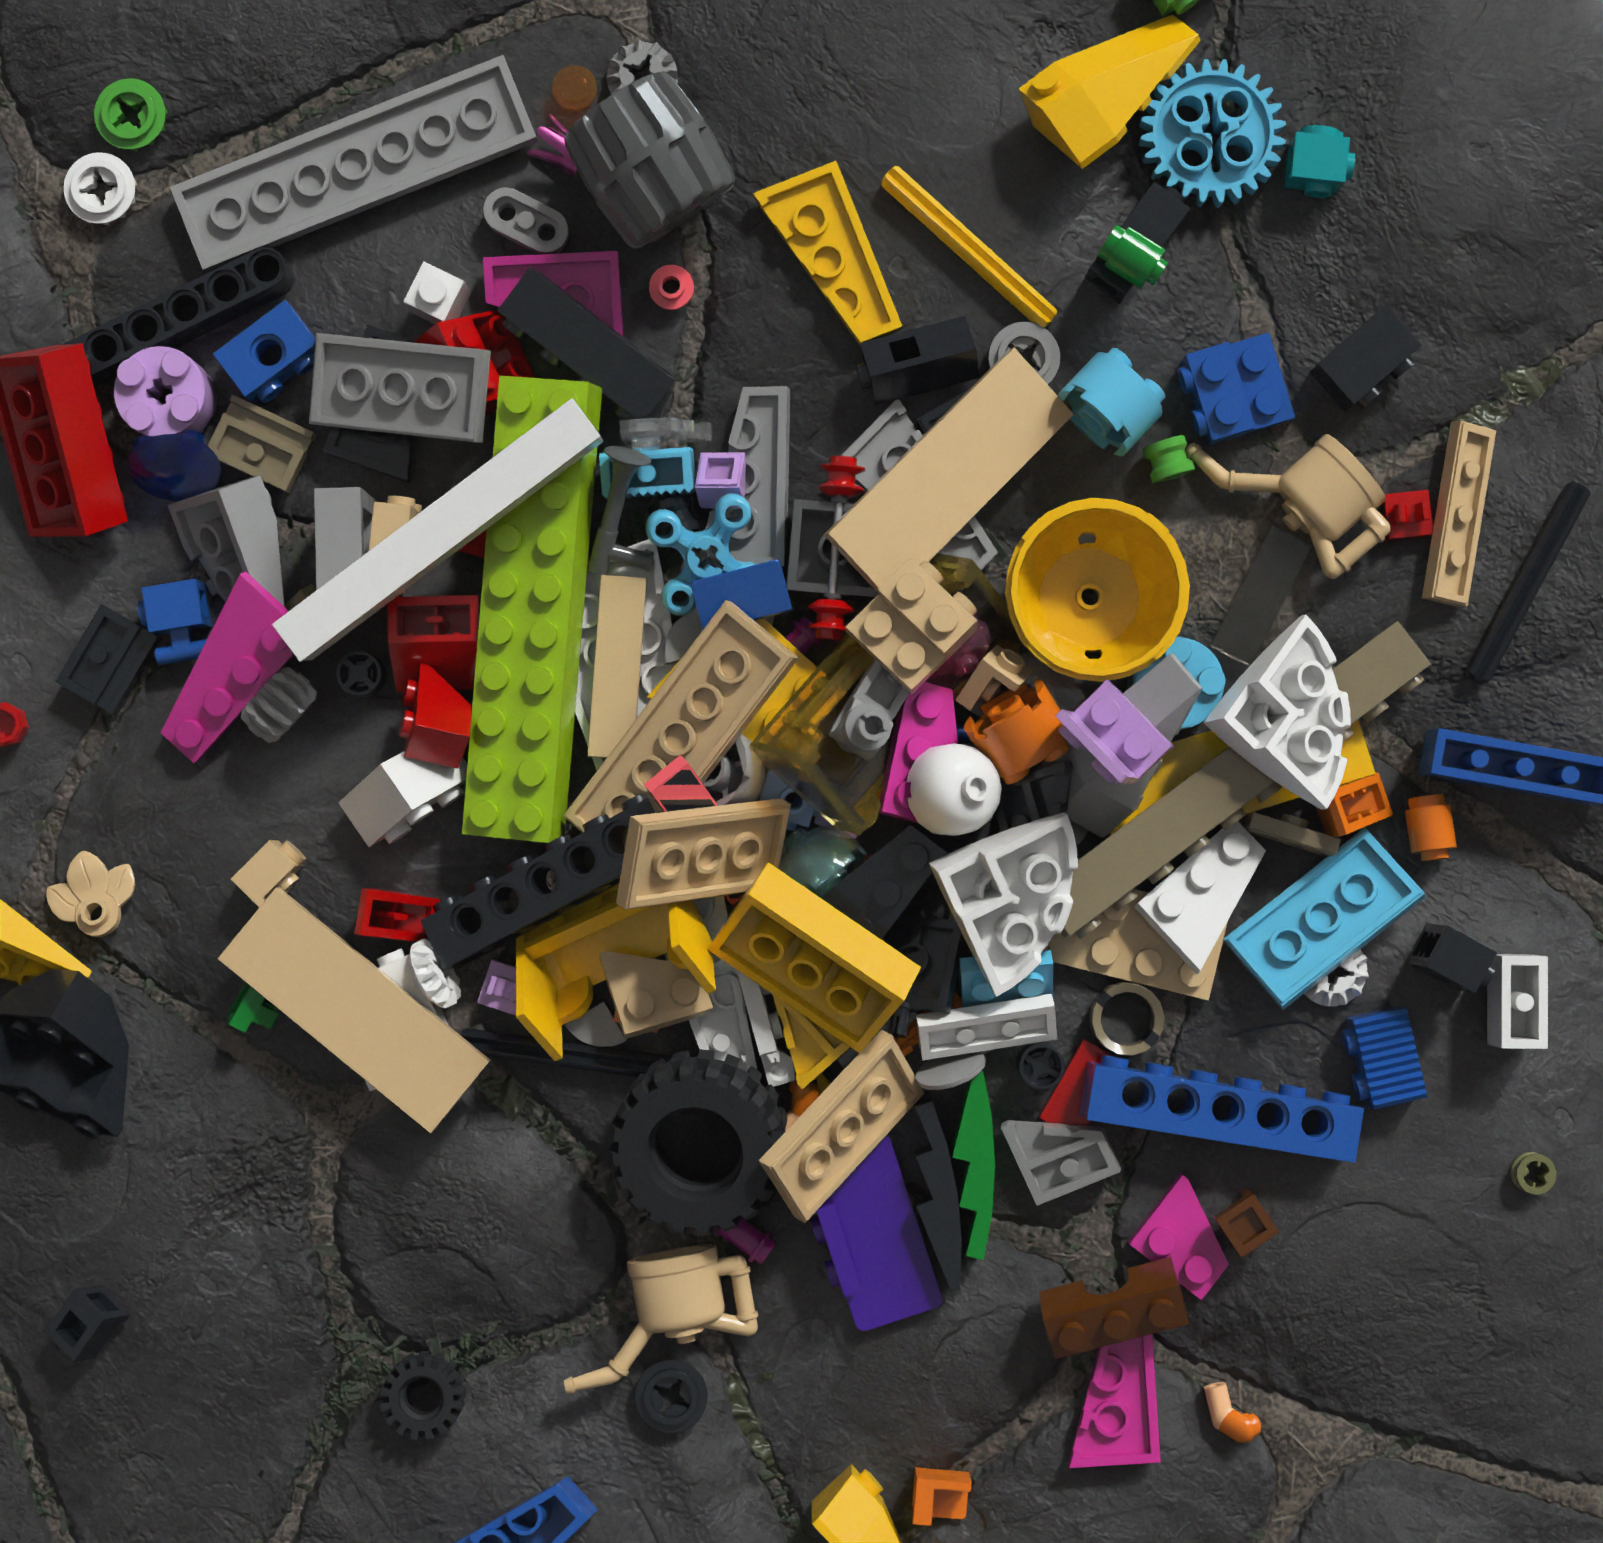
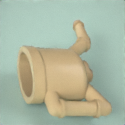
M1324 434L1308 452L1281 475L1235 473V470L1228 472L1206 454L1200 445L1193 442L1184 450L1188 459H1192L1217 486L1229 490V493H1234V491L1280 493L1285 501L1282 507L1287 514L1283 517V521L1292 531L1300 528L1306 534H1310L1322 571L1330 579H1336L1344 572L1350 571V567L1378 542L1382 543L1385 540V536L1390 532L1388 521L1376 510L1386 500L1382 489L1353 454L1329 434ZM1362 520L1367 529L1342 551L1335 553L1331 541L1339 539L1358 521Z
M698 1244L657 1251L629 1260L627 1268L629 1277L632 1280L639 1323L615 1358L609 1361V1366L574 1378L571 1376L565 1379L566 1394H575L576 1391L615 1383L623 1376H627L629 1373L628 1369L653 1333H665L667 1338H677L678 1344L695 1341V1334L702 1332L705 1328L747 1337L754 1335L758 1330V1311L755 1310L749 1278L751 1270L750 1266H747L746 1259L742 1255L718 1258L715 1244ZM720 1276H731L737 1309L736 1315L724 1313L725 1304Z

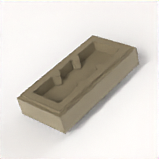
M1255 812L1247 813L1242 825L1251 834L1322 856L1336 855L1341 841L1339 838L1307 829L1309 821L1288 814H1282L1281 820H1277Z

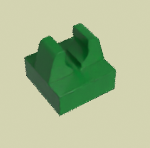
M245 982L227 1013V1019L230 1026L245 1033L251 1022L272 1030L281 1013L278 1012L279 1009L265 1000V997Z

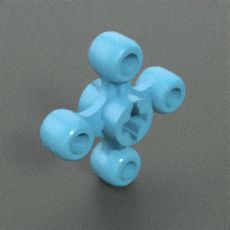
M728 493L722 496L715 505L713 523L706 530L699 532L687 530L681 524L679 517L667 509H659L647 518L645 530L648 539L659 547L677 549L684 559L682 572L676 578L669 580L661 592L663 605L670 613L686 615L695 608L696 603L690 584L692 581L756 565V563L751 561H738L729 552L728 543L731 536L736 531L743 529L751 518V507L743 496L736 493ZM735 505L740 507V514L736 518L730 519L725 516L728 507ZM661 522H668L672 525V528L667 534L661 535L655 531L656 526ZM712 545L713 552L717 559H719V562L715 559L712 561L706 558L702 564L699 563L700 559L693 547L707 550ZM682 590L687 593L686 599L682 602H675L671 599L676 591Z

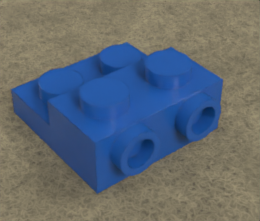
M1269 332L1230 344V342L1192 352L1186 354L1181 360L1182 367L1178 368L1180 385L1185 394L1191 393L1196 409L1191 411L1192 424L1198 437L1204 435L1207 446L1295 419Z

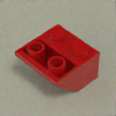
M497 310L436 322L413 342L491 351L485 416L497 410L499 375L536 378L517 337L502 325L506 317Z
M481 596L396 597L387 604L388 645L396 692H403L407 679L415 680L420 663L430 665L456 691L474 690Z

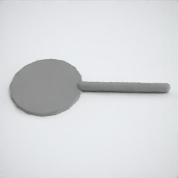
M991 1050L929 1059L917 1070L916 1082L921 1088L927 1090H942L965 1083L978 1075L985 1067L986 1059L984 1054Z

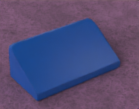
M779 559L695 580L690 583L702 629L706 627L725 600L733 602L754 621L793 611Z

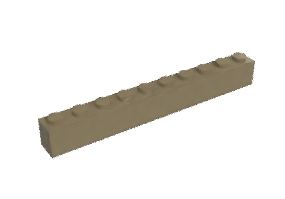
M1398 621L1332 669L1338 689L1348 694L1351 724L1360 717H1363L1368 723L1389 707L1384 699L1396 690L1404 696L1424 681L1420 672L1431 665V663ZM1350 728L1343 732V741L1354 734ZM1231 747L1225 749L1078 860V869L1073 870L1070 890L1073 905L1061 935L1065 939L1076 933L1079 939L1089 934L1102 923L1097 916L1109 906H1112L1116 912L1122 909L1138 896L1133 888L1147 878L1152 885L1174 869L1169 861L1183 851L1189 858L1210 842L1205 835L1218 824L1224 830L1228 829L1246 815L1241 808L1254 797H1256L1259 803H1262L1280 790L1282 786L1246 761Z

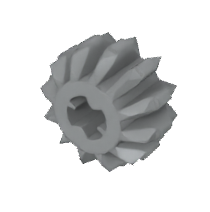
M291 667L281 668L246 704V707L242 710L241 719L257 737H261L268 743L276 742L316 700L317 691L300 672L297 673Z

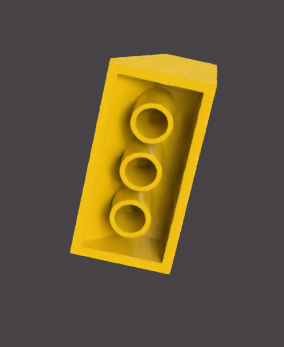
M769 862L746 891L707 949L858 1053L862 1052L904 1002L921 969L918 964Z

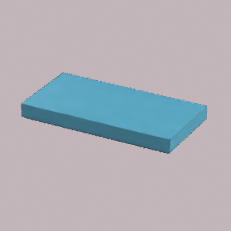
M1364 827L1340 846L1336 855L1326 857L1226 936L1224 942L1279 1007L1284 1010L1425 899V893Z

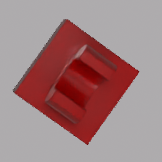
M1429 490L1385 494L1386 500L1381 504L1382 516L1390 525V532L1385 536V541L1432 535L1433 523Z

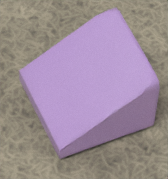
M745 452L700 453L695 490L701 508L715 509L717 501L728 493H736L745 498ZM735 505L728 507V509H740V507Z

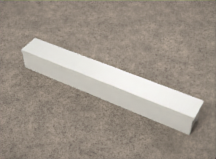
M571 398L272 624L300 662L313 660L601 444L603 440L575 400Z

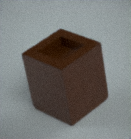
M1246 1187L1238 1192L1241 1196L1239 1200L1213 1216L1229 1240L1228 1243L1241 1258L1279 1233L1256 1196Z

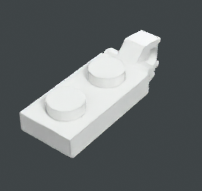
M736 969L768 1085L778 1086L794 1081L796 1077L792 1057L779 1048L777 1039L784 1038L777 1011L769 1013L765 996L772 993Z

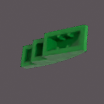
M981 1070L978 1075L967 1081L950 1154L952 1158L966 1161L958 1192L959 1207L973 1210L963 1250L968 1257L984 1260L993 1209L995 1156L992 1115L984 1073Z

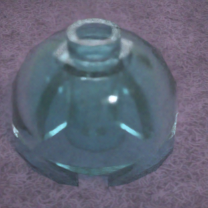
M822 825L808 832L802 826L785 839L784 846L787 850L781 856L779 870L818 897H822L849 875L846 870L854 861L860 866L869 856L859 843L843 829L836 826Z

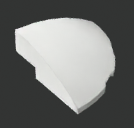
M1305 614L1293 622L1258 656L1223 696L1203 723L1223 742L1269 778L1323 810L1328 808L1336 795L1346 768L1347 758L1342 757L1341 752L1343 732L1351 727L1348 694L1338 689L1332 670V665L1337 661L1336 657L1318 627Z
M1065 812L1005 830L955 850L929 863L963 937L993 994L997 997L1026 978L1041 963V953L1053 935L1061 934L1073 905L1070 890L1073 870L1078 869V858L1074 832L1068 814Z

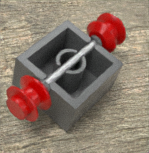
M830 456L829 463L820 465L822 470L828 472V482L818 485V489L828 497H832L831 502L794 499L787 590L789 596L823 598L808 605L810 610L817 613L816 623L808 625L806 629L815 631V639L842 641L843 633H847L846 626L843 625L844 616L854 612V609L841 600L871 602L878 593L824 535L854 505L849 503V499L864 492L862 487L855 484L856 475L865 472L864 467L857 466V458Z

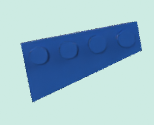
M566 1476L454 1543H565L598 1509L576 1484Z

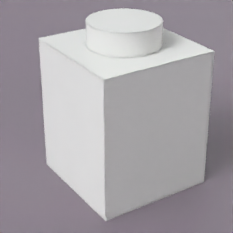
M423 261L403 302L412 314L435 324L436 322L459 318L471 292L463 280Z

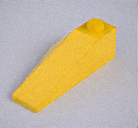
M1172 14L1057 60L1018 88L1033 126L1083 169L1121 140L1127 132L1125 124L1137 110L1144 111L1152 101L1150 93L1160 81L1172 77L1198 45L1200 37L1199 34Z
M850 1464L812 1500V1525L829 1543H903L885 1502L879 1494L883 1491V1488L866 1469L859 1473Z

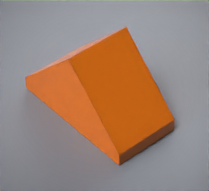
M1379 773L1339 785L1336 795L1327 809L1321 810L1316 807L1324 833L1332 837L1347 835L1393 815Z

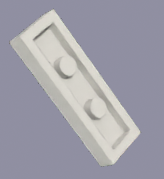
M1052 994L951 1009L950 1014L931 1012L916 1015L922 1061L1057 1040L1055 1005Z

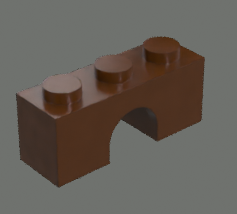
M1168 1257L1127 1268L1128 1281L1123 1287L1112 1293L1103 1295L1090 1294L1086 1291L1083 1280L1040 1291L1043 1322L1055 1359L1188 1325V1315L1172 1258Z

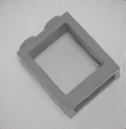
M361 487L314 488L316 590L369 551L373 506L376 500Z

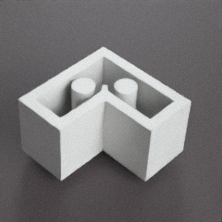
M404 751L381 763L338 803L368 847L383 839H386L388 844H392L412 830L410 826L434 811L431 807L433 804L438 802L444 808L465 793L461 788L466 783L467 763L462 757L457 769L404 757Z

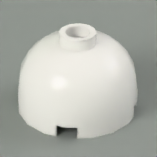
M956 743L931 747L916 758L908 772L907 782H911V797L907 798L909 808L917 822L931 833L957 836L976 831L991 820L999 805L1002 789L999 773L991 760L977 748Z

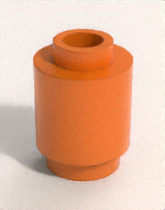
M1444 794L1408 799L1409 810L1405 811L1411 854L1420 853L1422 862L1449 858L1448 850L1457 848L1451 805H1446Z

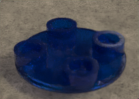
M193 430L184 431L180 435L140 436L134 441L133 451L128 462L129 473L138 487L154 497L168 501H181L211 491L217 486L221 477V465L218 457L206 445L204 435Z

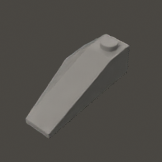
M1171 653L1126 690L1123 695L1171 742L1173 737L1179 733L1202 687L1178 658ZM1067 741L1070 748L1063 756L1051 762H1046L1045 760L1036 770L1062 761L1071 760L1073 772L1067 809L1069 820L1104 838L1137 810L1144 797L1142 794L1152 776L1159 770L1163 760L1161 759L1135 785L1121 783L1117 785L1115 782L1110 784L1091 765L1096 759L1089 750L1084 751L1081 748L1077 750Z

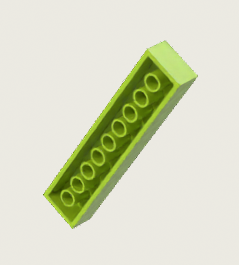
M499 375L493 457L571 398L575 400L599 433L602 388L584 381ZM597 447L487 528L462 834L549 843L565 836L566 818L563 815L567 811Z

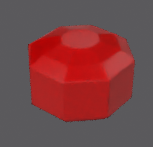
M2 702L0 703V747L5 748L21 743L29 729L25 711L10 703Z

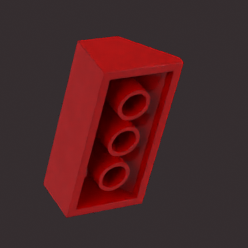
M83 343L55 345L0 356V429L29 537L88 536L128 522L124 507V496L116 476L113 453L106 437L102 421V410L96 398L90 374V363L85 355Z

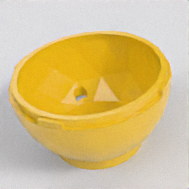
M1088 498L1068 502L1048 511L1029 527L1014 549L1007 570L1005 596L1009 617L1017 635L1035 658L1060 674L1078 680L1104 682L1106 680L1125 678L1148 668L1168 650L1180 633L1188 610L1190 583L1185 560L1175 539L1157 518L1139 507L1118 500ZM1083 534H1092L1095 540L1094 543L1079 544V537ZM1085 589H1092L1097 593L1098 600L1096 604L1087 605L1082 601L1081 595ZM1085 652H1100L1101 656L1099 659H1089Z

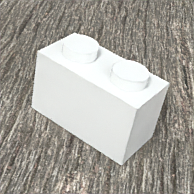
M1497 954L1492 962L1496 964V970L1487 985V1045L1511 1049H1548V956Z

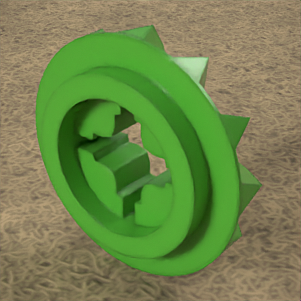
M129 78L113 82L101 92L95 104L94 120L99 133L108 143L118 150L121 148L137 152L141 147L154 145L156 137L160 132L165 131V116L168 112L161 95L153 86L142 80ZM122 102L133 110L142 108L138 113L139 123L141 124L139 129L130 122L122 125L121 122L126 118L123 112L124 109L120 105Z

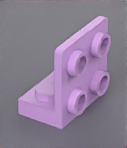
M1106 680L1074 712L1061 709L1055 715L1063 724L1058 729L1060 734L1077 750L1080 748L1084 751L1089 750L1096 758L1091 765L1110 784L1115 782L1117 785L1119 783L1135 785L1174 747L1110 680Z

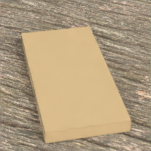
M782 798L630 816L616 903L627 910L746 892L768 862L779 869L791 804Z
M881 1030L759 1159V1163L793 1216L803 1223L810 1219L924 1094L923 1089L916 1082L912 1069L891 1034Z

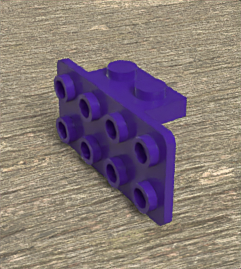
M886 1135L817 1210L818 1215L810 1218L818 1244L827 1242L832 1259L824 1261L832 1288L841 1286L844 1297L847 1298L855 1325L861 1331H867L937 1308L942 1303V1296L891 1140Z

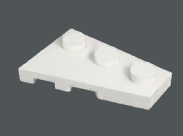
M1237 821L1226 830L1222 828L1210 839L1207 845L1190 856L1141 899L1134 908L1197 975L1206 962L1266 850Z

